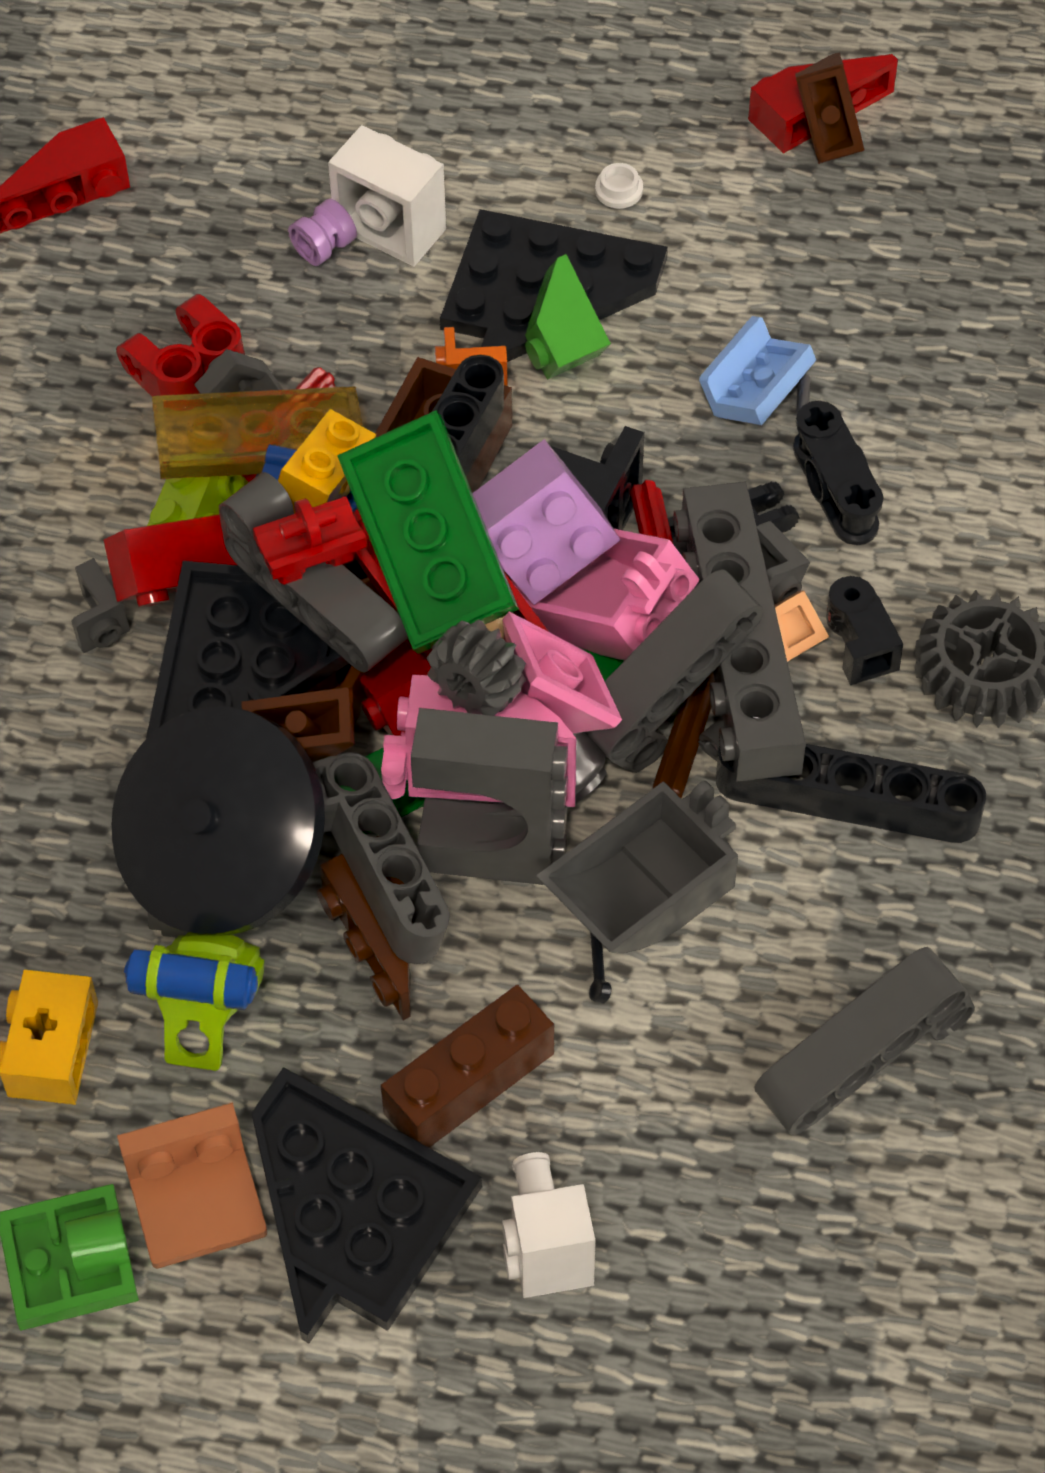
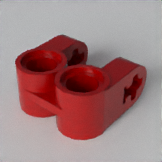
M201 294L194 295L176 308L177 319L185 333L191 338V345L174 344L159 349L143 334L137 333L116 348L118 358L126 372L165 410L173 414H191L198 411L206 403L207 400L202 397L195 387V383L208 370L209 364L215 358L222 355L226 349L245 355L240 328Z

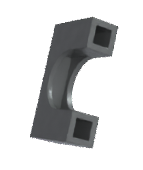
M419 708L411 751L413 787L477 794L503 802L487 804L425 798L417 849L430 873L544 885L536 875L566 854L567 834H565L567 806L565 803L568 777L565 775L568 746L558 745L557 722Z

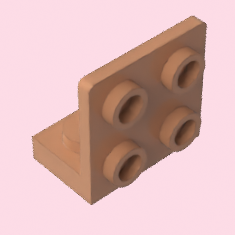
M233 1102L117 1135L151 1264L154 1268L159 1269L266 1237L268 1233L244 1151Z

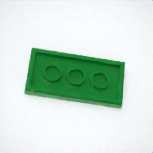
M437 410L337 455L411 646L417 654L432 649V646L451 626H455L461 620L472 624L479 619L484 624H487L505 616L509 611L512 613L519 610L443 419Z

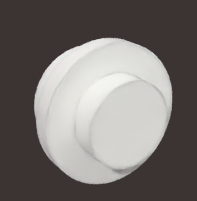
M625 163L610 164L598 176L595 182V194L598 200L608 207L617 209L628 208L641 199L643 181L632 166Z

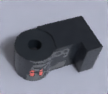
M846 576L836 580L830 586L826 620L829 628L837 635L842 636L845 642L842 669L850 686L899 671L903 642L874 588L861 577Z

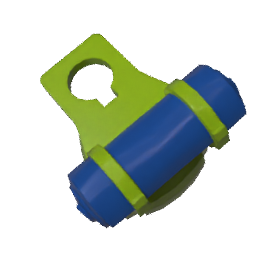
M188 932L185 935H179L166 948L165 946L155 945L152 951L134 949L124 968L128 991L131 994L144 995L151 1000H157L164 1019V1059L166 1063L212 1071L220 1069L223 1058L224 1025L237 1010H245L252 1003L263 979L264 959L260 957V947L244 942V940L234 935L214 936ZM189 1020L199 1022V1030L206 1035L209 1041L207 1051L192 1053L180 1044L179 1032L187 1028Z

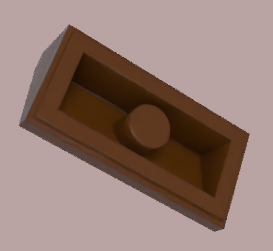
M840 52L829 55L795 74L818 164L865 151Z

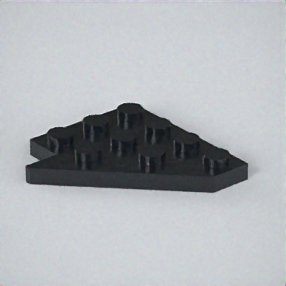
M480 209L440 316V330H444V327H454L455 333L483 338L481 347L506 346L507 362L527 354L525 334L545 273L558 257L567 254L598 319L601 320L656 295L667 261L668 247Z
M183 561L146 739L164 723L188 711L213 706L242 709V701L305 693L349 663L248 576L238 565Z
M283 1067L251 1114L301 1339L308 1344L311 1342L337 1302L388 1331L482 1188V1177Z

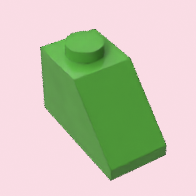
M567 254L558 257L546 271L525 334L528 357L536 369H542L547 380L600 356L611 345Z

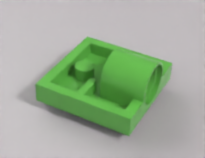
M114 1184L0 1212L1 1242L16 1320L20 1331L139 1301Z

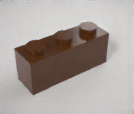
M518 984L382 1083L381 1095L384 1115L398 1131L430 1148L554 1055V1023Z

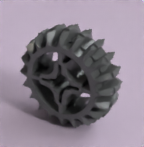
M975 590L970 596L969 602L964 601L955 594L949 603V608L942 605L937 606V609L933 612L932 619H926L925 623L921 626L920 638L916 641L914 655H916V678L923 679L921 687L923 688L924 695H936L935 704L937 710L952 705L954 707L952 714L955 721L960 719L965 713L973 715L976 728L983 722L984 717H991L999 728L1005 722L1006 714L1020 723L1022 718L1025 717L1026 710L1037 712L1045 698V622H1038L1037 607L1023 611L1020 609L1019 596L1010 603L1001 601L998 590L992 595L990 600L982 599L977 590Z

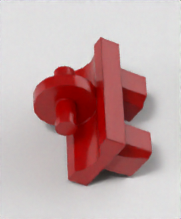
M346 496L313 508L307 498L295 501V514L253 528L254 539L273 580L278 579L283 585L302 579L306 568L326 562V564L336 567L354 560L355 551L367 547L365 533L357 523Z

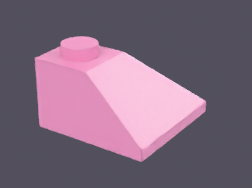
M509 611L502 619L505 641L516 644L514 654L522 658L526 663L522 671L526 682L521 687V692L526 694L527 697L538 700L560 717L573 734L616 728L622 721V718L593 655Z

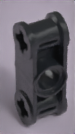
M811 401L803 405L797 413L796 426L799 434L795 437L793 443L794 455L806 476L812 495L820 503L837 537L847 544H866L872 541L878 534L880 523L877 514L882 509L884 499L882 490L869 469L864 452L856 444L845 424L841 412L829 402Z

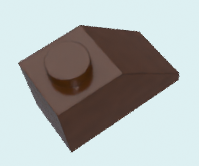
M349 687L242 701L243 710L265 716L291 733L305 749L312 762L330 756H337L355 745L353 692Z

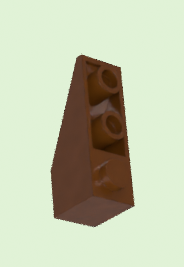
M341 854L321 864L322 888L317 890V895L325 913L331 920L337 917L341 919L347 929L343 933L345 943L357 963L364 960L367 961L374 975L370 976L371 984L383 1006L387 1007L393 1004L402 1020L411 1017L409 963L398 958L392 951L344 855ZM386 877L388 881L394 884H404L397 878Z

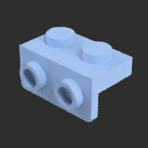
M752 316L701 374L699 381L714 416L762 425L814 364L816 358L810 344L772 339L763 318Z

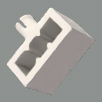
M533 1152L517 1157L513 1160L512 1167L516 1174L519 1195L511 1196L512 1219L502 1220L505 1241L503 1253L508 1279L520 1278L523 1298L594 1286L595 1236L584 1184L555 1189L548 1154Z

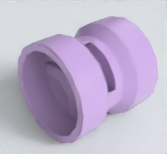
M331 198L316 206L313 216L309 218L301 217L288 228L289 237L294 248L300 256L313 266H319L330 258L335 247L343 248L354 241L357 236L355 224L349 213L341 204Z

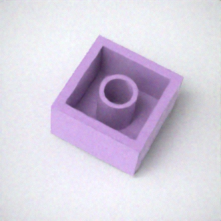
M545 439L472 493L502 568L534 605L620 541L619 536L600 507Z

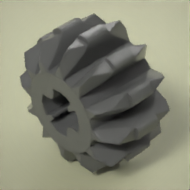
M479 619L472 624L461 620L455 626H451L432 646V651L427 656L431 666L427 675L431 680L439 684L438 694L445 695L452 700L454 709L461 706L468 713L495 716L498 712L503 711L521 692V687L526 682L522 672L526 663L522 658L514 654L516 644L508 643L501 638L499 628L489 631L486 625Z

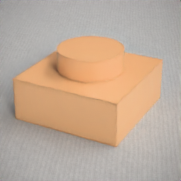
M797 591L774 605L787 662L829 637L805 591Z

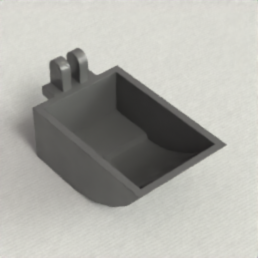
M663 781L536 876L609 952L624 954L641 950L681 929L735 887L738 854L723 839L736 829V823L729 817L730 804L721 795L714 798V788L707 781L700 782L683 799Z

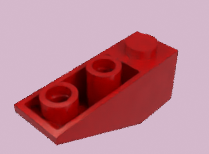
M104 117L59 132L0 185V233L23 228L31 222L57 213L68 212L76 206L102 197H110L121 190L130 188L125 155Z

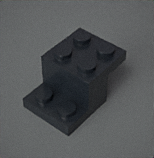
M628 426L624 427L616 444H607L600 463L551 446L600 507L613 529L618 530L625 528L634 510L631 489L634 485L642 484L645 432Z

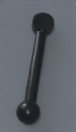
M590 932L594 981L589 989V998L592 1001L604 1004L609 1000L612 988L611 984L605 981L602 943Z

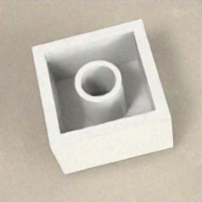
M361 125L328 162L331 199L341 204L351 216L356 227L357 239L414 267L446 230L444 164L436 161L432 156L419 153L396 142L386 134H380Z

